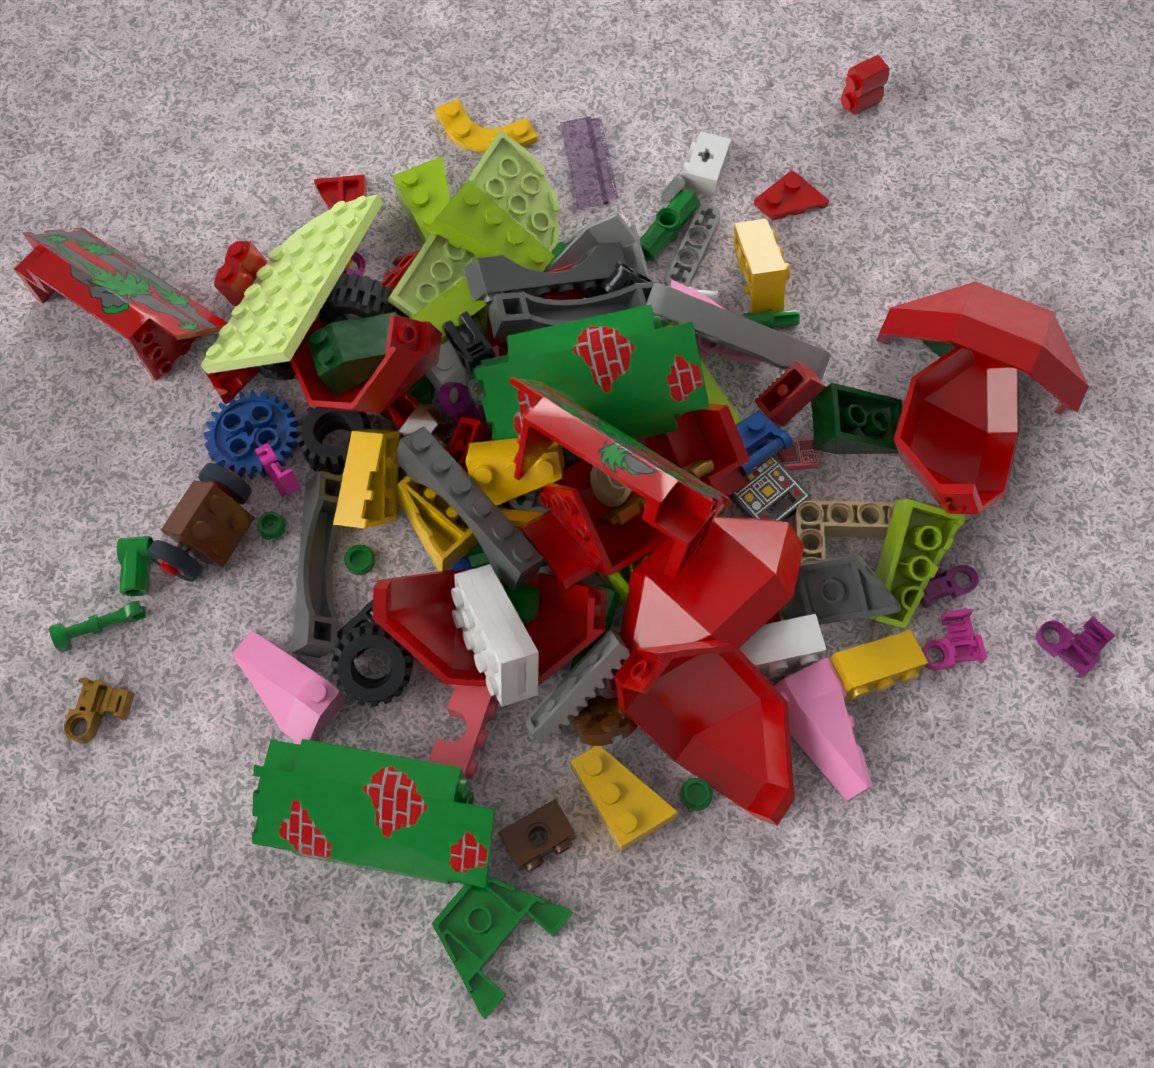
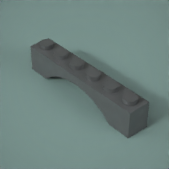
M617 242L596 245L583 253L576 264L569 270L561 272L531 270L514 263L504 255L479 257L463 268L472 302L484 300L485 304H492L495 294L525 292L533 294L535 297H544L551 294V291H557L558 295L574 291V288H580L581 292L597 288V285H601L605 279H609L616 269L614 265L617 261L625 264L626 262L621 244Z
M662 281L635 283L605 295L577 300L543 299L525 292L495 294L488 311L494 339L507 338L508 335L646 306L653 284L663 283Z
M423 426L400 439L395 461L414 482L433 490L461 516L479 541L492 569L513 592L535 577L544 559L542 555L431 433Z
M324 471L318 472L305 483L291 652L321 658L336 650L338 617L332 599L331 576L334 547L340 526L333 525L343 476Z

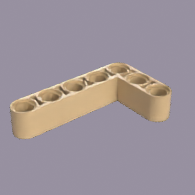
M811 500L802 502L797 507L793 518V530L802 543L812 544L815 550L810 551L804 548L801 563L826 559L825 536L886 538L895 502ZM924 503V504H928V505H931V506H934V507L941 508V507L938 506L937 504ZM801 516H810L814 522H806ZM832 516L842 518L844 523L835 522ZM862 517H869L874 523H866Z

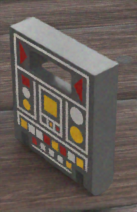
M774 454L754 467L753 472L747 477H743L746 486L728 495L748 518L772 519L783 522L796 513L797 507L802 502L812 499L810 492ZM788 494V499L792 504L773 519L767 510Z

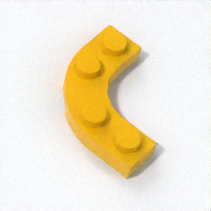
M459 99L435 108L436 115L448 136L454 143L465 150L469 149L484 155L500 130L522 147L538 142V136L527 118L504 127L490 129L474 124L468 117Z

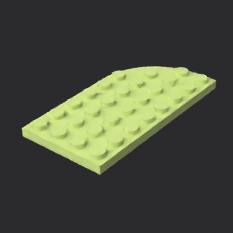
M500 130L468 179L552 253L560 232V227H558V211L560 208L556 192L551 189L545 177L546 171L534 156ZM431 234L387 301L409 317L413 316L439 295H443L456 286V283L463 277L464 279L466 278L463 267L476 259L473 257L474 254L460 246L457 248L448 243V239L439 234ZM488 314L481 320H478L477 317L473 318V321L484 337L486 335Z
M378 194L368 197L360 196L346 203L345 201L336 203L332 209L305 224L281 246L274 248L269 253L267 264L259 269L253 285L246 289L241 303L233 309L232 317L228 324L221 328L216 342L206 351V357L200 366L207 374L291 360L380 210L383 202Z

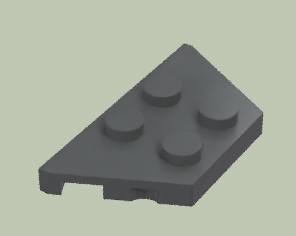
M855 553L800 563L793 598L787 603L785 616L782 621L816 614L819 625L898 613L901 610V606L862 557Z

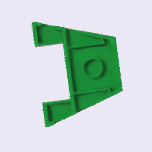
M488 876L485 888L465 884L431 924L475 1002L478 1011L484 1019H487L506 994L481 972L483 966L526 915L554 938L572 916L573 912L563 906H558L546 901V899L529 894Z

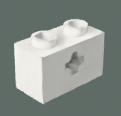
M700 131L697 142L692 141L689 150L690 162H685L682 169L681 177L686 181L684 189L715 196L729 157L731 139Z

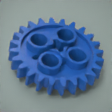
M251 390L250 396L245 397L243 392H240L239 400L233 398L228 406L219 403L222 411L220 413L211 412L215 421L206 422L210 431H206L203 434L207 440L204 445L209 452L208 455L212 461H215V464L235 471L240 478L247 473L250 480H253L255 472H259L261 477L265 478V468L255 449L270 440H275L269 445L278 459L274 463L279 462L280 465L285 467L286 463L283 458L285 456L294 457L290 448H297L299 446L295 438L298 437L296 429L300 425L293 409L288 407L285 400L280 401L276 394L269 398L267 392L263 391L260 397H257L255 391ZM268 416L266 419L259 421L261 417ZM240 424L238 427L231 429L233 425ZM246 448L244 452L236 454L240 449Z

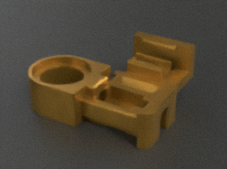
M80 678L78 682L83 686L75 710L69 709L64 723V734L69 739L84 744L90 742L96 736L102 716H105L106 712L113 713L114 717L127 721L135 693L126 689L111 688L110 685L102 680L95 679L92 681L88 678ZM86 720L88 724L86 731L82 735L76 736L74 733L76 724Z

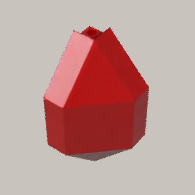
M976 281L891 307L876 340L887 345L892 336L952 343L1025 372L1059 400L1055 410L1057 414H1061L1066 408L1078 413L1089 388L1053 311Z
M391 315L385 358L369 379L339 396H336L318 376L306 338L329 324L313 322L290 360L309 406L338 411L380 414L438 364L442 332L429 321H419Z
M957 346L911 377L894 442L901 460L947 514H980L1005 498L1019 437L1018 370Z
M717 516L705 541L674 580L663 573L675 542L674 539L669 537L632 570L620 637L629 649V654L637 648L710 640L732 643L740 648L793 598L804 550L803 543L788 522L772 519ZM621 659V665H623L626 660Z
M451 569L381 579L376 582L373 587V620L444 684L487 687L486 675L484 672L480 673L474 659L475 653L473 650L467 649L463 638V630L456 627L452 611L456 610L451 594V589L455 588L454 574L472 569ZM537 572L535 577L524 583L540 589L538 617L527 624H523L539 652L538 686L607 630V590L582 583H576L565 589L556 576Z
M710 640L634 649L614 676L620 709L672 761L697 778L707 781L713 789L757 819L778 826L795 800L788 701L735 644Z

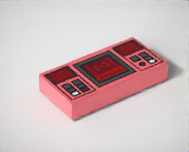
M814 438L795 439L790 447L785 450L780 449L774 453L788 470L814 469L818 467ZM766 442L765 444L757 448L756 452L770 442Z

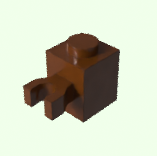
M419 404L398 432L405 437L424 426L447 451L450 441L445 436L453 425L435 407Z

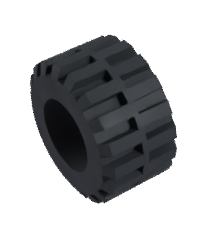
M342 274L320 309L319 315L321 323L330 324L396 312L397 307L387 301L391 295L390 289L387 286L381 285V282L370 279V277L365 275Z
M310 406L306 410L308 415L301 416L299 420L301 426H297L296 429L298 435L297 442L307 463L315 472L318 470L319 472L324 471L335 475L344 473L351 434L345 442L337 446L322 445V441L326 435L335 430H347L352 433L355 430L372 429L366 413L338 411L319 407L313 409Z
M375 621L374 624L368 625V622L361 623L360 627L356 628L354 626L339 641L331 662V667H333L332 678L333 681L337 680L338 684L336 687L341 693L344 690L347 693L345 698L350 701L353 698L359 700L358 705L364 706L365 702H370L371 707H376L382 701L388 704L394 696L398 698L402 694L403 688L407 687L412 674L413 655ZM366 648L380 649L390 657L392 668L382 678L370 679L364 677L355 667L354 659L356 654Z

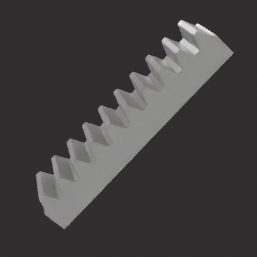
M609 629L525 719L531 736L539 742L551 744L553 740L550 734L560 735L562 732L559 725H569L570 722L567 716H578L579 713L576 707H586L588 704L584 698L586 696L595 698L596 694L593 689L595 687L603 689L605 685L602 679H613L614 676L611 670L613 668L619 670L622 666L620 660H626L629 657V649L622 638L612 629Z

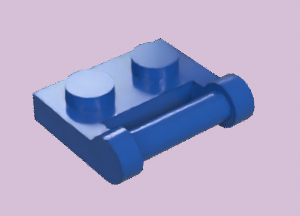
M760 410L737 424V429L748 455L770 439L772 441L749 456L750 461L739 467L742 476L747 477L753 472L754 467L780 449L785 450L793 444L789 433L778 428Z

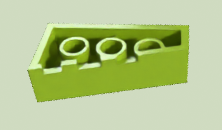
M442 156L393 175L397 196L423 245L431 235L430 232L426 231L427 228L451 200Z

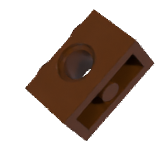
M556 799L498 832L519 872L523 869H526L527 872L537 869L544 864L543 857L553 851L556 855L562 854L573 846L571 841L576 838L572 826ZM536 831H544L548 835L547 842L542 846H534L530 843V837Z

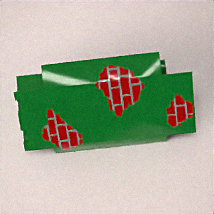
M651 304L508 335V355L481 360V367L474 368L476 381H479L483 389L481 401L486 420L492 424V441L518 438L522 432L523 424L520 421L523 413L529 406L534 407L538 403L537 400L511 385L510 377L544 383L635 440L678 431L676 419L682 418V413L710 408L693 323L688 322L663 328L661 316L654 315ZM562 446L563 454L571 453V451Z
M271 739L264 765H254L253 776L260 777L257 790L255 789L253 792L252 816L257 817V821L252 832V844L288 850L297 856L443 884H449L451 881L482 888L486 887L495 810L473 805L474 792H471V786L468 784V779H466L461 767L302 739L300 745Z

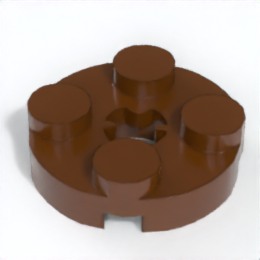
M603 696L589 699L587 707L582 709L573 720L576 733L580 736L581 741L591 746L612 744L613 737L622 734L624 739L637 728V725L620 709L618 698L605 699Z

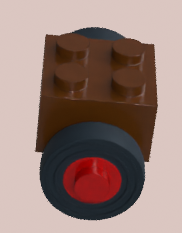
M207 463L202 468L198 476L200 481L194 480L161 529L163 533L178 543L177 547L164 541L155 540L148 549V557L160 566L159 569L169 576H177L190 582H194L202 571V566L188 554L189 552L206 564L223 568L255 519L253 515L240 506L244 505L251 496V487L234 471L214 463Z

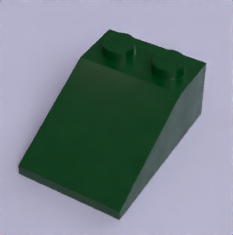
M396 312L330 323L306 337L318 376L336 396L341 395L373 375L385 358L391 315H397Z
M831 383L811 400L815 450L833 454L899 453L894 437L903 409L901 399Z

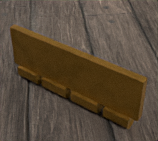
M695 460L682 469L701 479L714 471V464L712 460ZM637 494L620 506L598 517V520L602 524L614 525L619 522L620 525H623L640 515L641 508L644 511L647 499Z

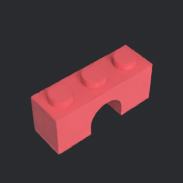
M455 685L447 710L450 716L466 722V732L459 740L454 742L436 739L428 762L461 767L466 779L473 780L478 768V761L474 760L478 748L484 749L489 733L488 730H485L488 718L494 719L499 701L495 700V695H490L487 687Z

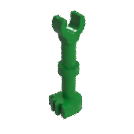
M138 600L126 604L119 611L100 617L96 614L88 617L87 621L65 627L61 623L49 626V632L54 646L62 653L71 650L72 638L90 632L97 634L102 632L103 628L121 622H135L146 618L144 607L140 605Z

